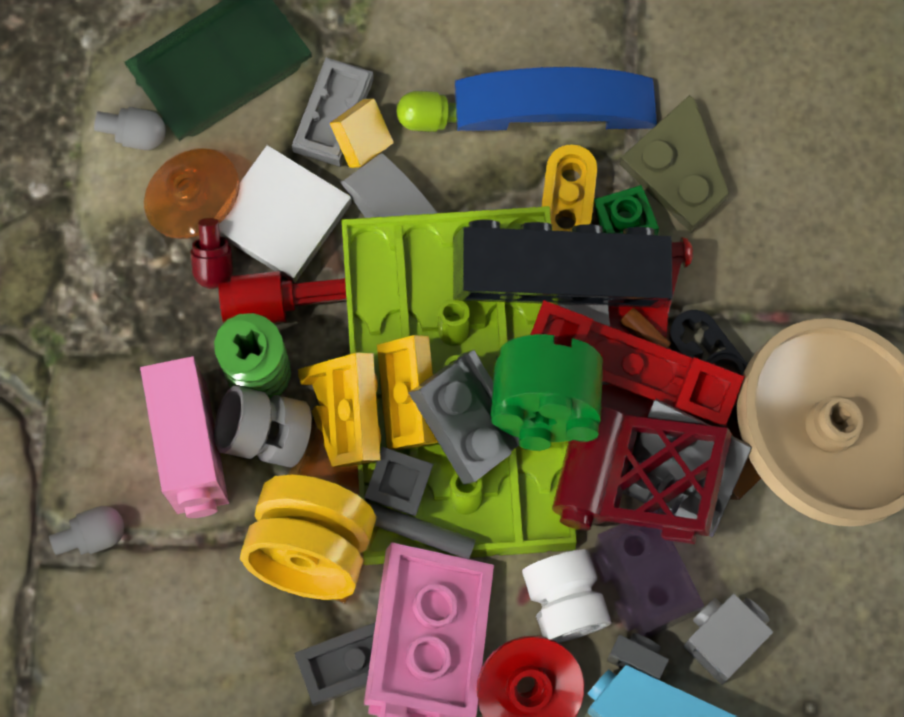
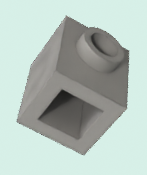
M733 593L723 604L714 598L693 619L700 628L687 640L683 648L723 685L773 633L766 625L770 619L759 605L747 597L741 601Z

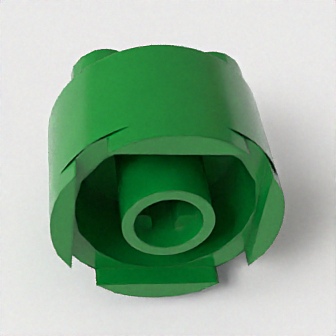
M527 335L506 342L500 349V356H496L491 407L492 424L502 431L518 437L519 445L522 448L533 451L546 450L550 448L551 442L572 440L587 442L595 440L598 437L601 419L602 356L591 345L573 338L571 347L554 344V335Z

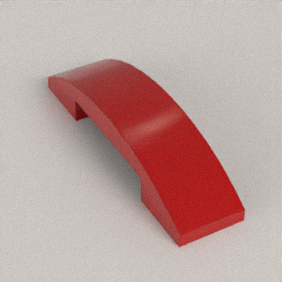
M543 300L530 334L554 335V344L568 347L572 346V338L583 341L594 347L602 356L603 382L653 401L658 399L685 413L726 427L745 377L701 359L691 358L594 321L593 318Z

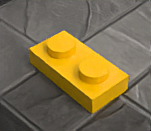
M412 335L378 344L377 351L387 448L391 450H405L438 443L409 395L410 391L433 375L429 336Z

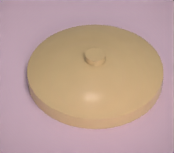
M839 319L805 320L777 333L749 361L743 373L745 377L737 397V417L742 441L752 447L748 457L759 476L786 504L812 519L832 525L850 527L868 525L884 520L903 509L904 354L874 331Z

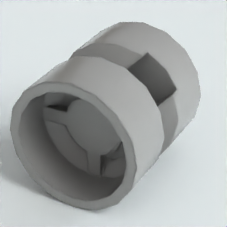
M232 386L224 395L217 412L214 431L215 446L220 453L252 459L257 455L262 462L292 468L298 464L304 455L309 442L312 420L310 407L306 401L274 395L269 399L265 392Z

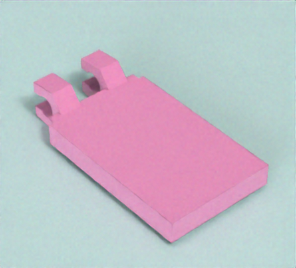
M391 543L386 548L364 705L369 706L368 714L377 715V717H476L478 705L476 686L483 663L494 570L493 564L397 543Z

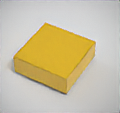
M374 98L362 99L330 122V126L349 168L362 167L394 143Z

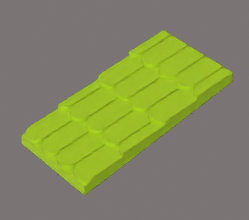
M549 206L341 219L350 354L373 353L374 370L378 381L376 399L378 426L381 431L380 452L382 447L387 448L377 345L412 335L429 336L433 375L446 365L453 363L461 354L474 350L493 381L496 356H500L501 347L512 339L531 334L542 304L453 300V238L463 227H469V222L474 220H495L500 222V228L520 229L521 224L529 222L551 224ZM568 441L551 442L550 448L542 451L528 450L518 446L511 451L512 454L477 481L463 484L439 443L405 450H394L433 464L417 514L412 517L476 539L470 558L576 550V529L561 524V516L552 510ZM377 461L358 465L359 495L362 499H365ZM376 526L373 528L367 550L363 552L364 565L384 564L386 548L391 543L460 557Z

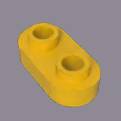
M572 144L561 146L550 155L547 161L542 207H550L552 231L572 232V227L563 229L557 225L556 221L561 217L571 218L575 223L574 226L591 224L597 178V162L592 153L582 146ZM567 170H574L580 175V178L576 181H567L563 178L562 174Z

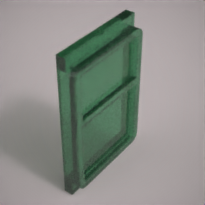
M222 0L124 63L134 77L136 85L141 87L161 115L164 123L168 125L180 142L187 136H196L298 71L301 64L312 57V53L291 26L287 16L280 11L273 0Z

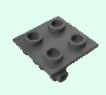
M655 399L648 418L711 426L658 399ZM641 433L633 455L641 464L666 447L659 435ZM667 436L670 442H673L674 440L679 438ZM731 436L709 536L712 538L715 535L752 449L749 444ZM696 440L679 452V455L690 471H693L710 459L714 442ZM671 457L648 473L647 476L657 491L661 493L686 476L675 458ZM631 462L629 464L628 472L634 469V466ZM706 477L698 481L702 488H704ZM642 478L623 491L624 495H629L643 503L654 498ZM691 486L666 504L674 516L697 519L701 496L695 487ZM662 508L658 509L659 511L665 513Z

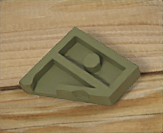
M690 95L629 149L620 160V166L690 233L727 200L729 194L696 101Z

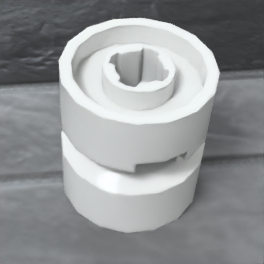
M574 550L535 562L522 570L531 601L541 603L542 609L536 615L542 637L561 643L583 637L611 625L603 594L594 592L591 588L597 581V576L588 550Z

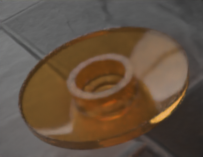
M198 148L177 154L166 161L155 172L148 183L144 195V210L148 221L159 233L170 238L187 239L199 236V220L215 218L220 224L232 210L239 193L238 172L228 157L216 150Z

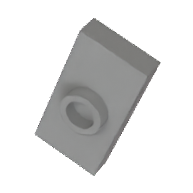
M325 58L292 143L294 153L341 167L344 155L330 126V122L362 99L367 98L374 80L372 71Z

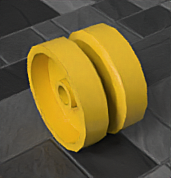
M291 474L274 476L266 481L255 510L257 522L249 526L241 550L240 560L245 568L261 581L282 591L302 597L333 600L343 599L352 595L363 564L360 553L367 550L377 518L372 507L360 496L348 489L315 477Z

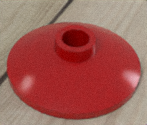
M541 636L515 638L498 647L483 664L476 686L478 708L482 717H576L584 697L583 674L574 656L558 642ZM524 677H533L535 681L533 688L526 693L518 692L517 685L519 681Z

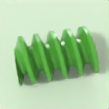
M248 313L239 314L228 319L218 329L214 341L215 355L230 388L232 386H240L262 391L267 394L269 399L274 395L281 396L288 387L291 378V366L283 338L277 326L266 317Z

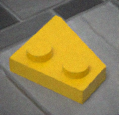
M353 353L298 369L301 385H312L320 406H315L311 412L317 428L323 434L324 447L332 467H351L380 461L381 431L378 426L376 399L378 381L374 370L373 353Z

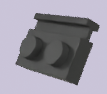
M474 350L461 354L453 363L446 365L409 392V395L463 484L477 481L512 454L511 451L520 446L518 437L502 431L491 422L493 381Z

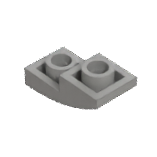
M383 153L374 157L340 182L365 218L437 213L418 188Z

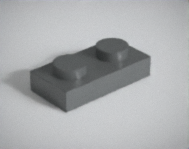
M376 622L294 653L313 706L367 686Z

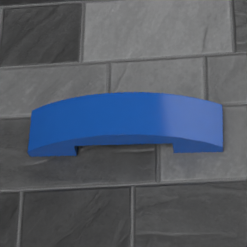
M586 67L524 68L470 76L455 80L454 84L457 131L507 130L510 122L605 121L606 129H653L657 125L653 78L630 72Z

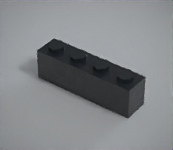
M474 220L469 222V227H463L453 238V300L542 304L543 300L553 304L658 308L672 299V236L654 235L653 228L630 227L623 229V234L604 233L602 226L592 224L574 226L571 232L552 231V224L544 222L524 223L520 225V229L500 228V222L495 220Z

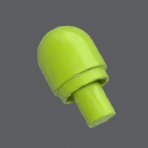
M412 91L405 94L399 100L397 117L399 122L411 131L437 132L438 130H443L447 122L457 123L456 104L448 102L447 97L438 92Z

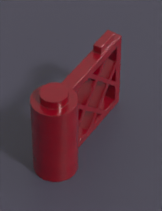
M601 406L598 437L587 442L568 441L552 510L561 516V524L573 529L591 530L592 524L608 521L662 529L661 537L663 540L695 544L697 535L709 536L732 433L728 428L623 415L613 409ZM637 432L659 435L666 447L641 464L632 454ZM667 436L679 438H677L673 442H670ZM696 440L714 442L710 459L693 471H690L679 455V452ZM671 457H674L686 476L659 493L647 474ZM631 462L634 466V469L628 472L629 464ZM706 477L704 488H702L698 481ZM642 478L654 498L636 510L619 508L623 491ZM691 486H694L701 496L697 519L674 516L666 503ZM662 508L666 515L653 512Z

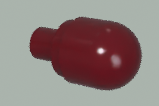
M204 218L198 221L199 238L192 243V249L190 250L192 274L196 282L202 287L218 289L219 282H229L232 276V250L228 245V240L220 237L219 221L215 218Z

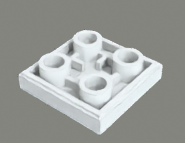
M267 145L217 213L215 219L219 221L220 237L226 238L229 243L272 270L281 271L283 277L296 283L352 204V199L348 194Z

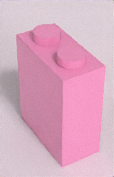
M194 356L140 367L162 493L177 514L185 513L187 518H201L215 514L218 511L217 506L229 504L220 452L215 446V424L208 387Z

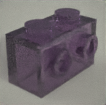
M620 524L597 535L595 541L597 551L591 553V557L602 581L606 583L612 580L621 598L614 602L625 629L628 632L635 629L637 634L648 638L698 615L704 604L673 541L663 540L661 537L662 529Z

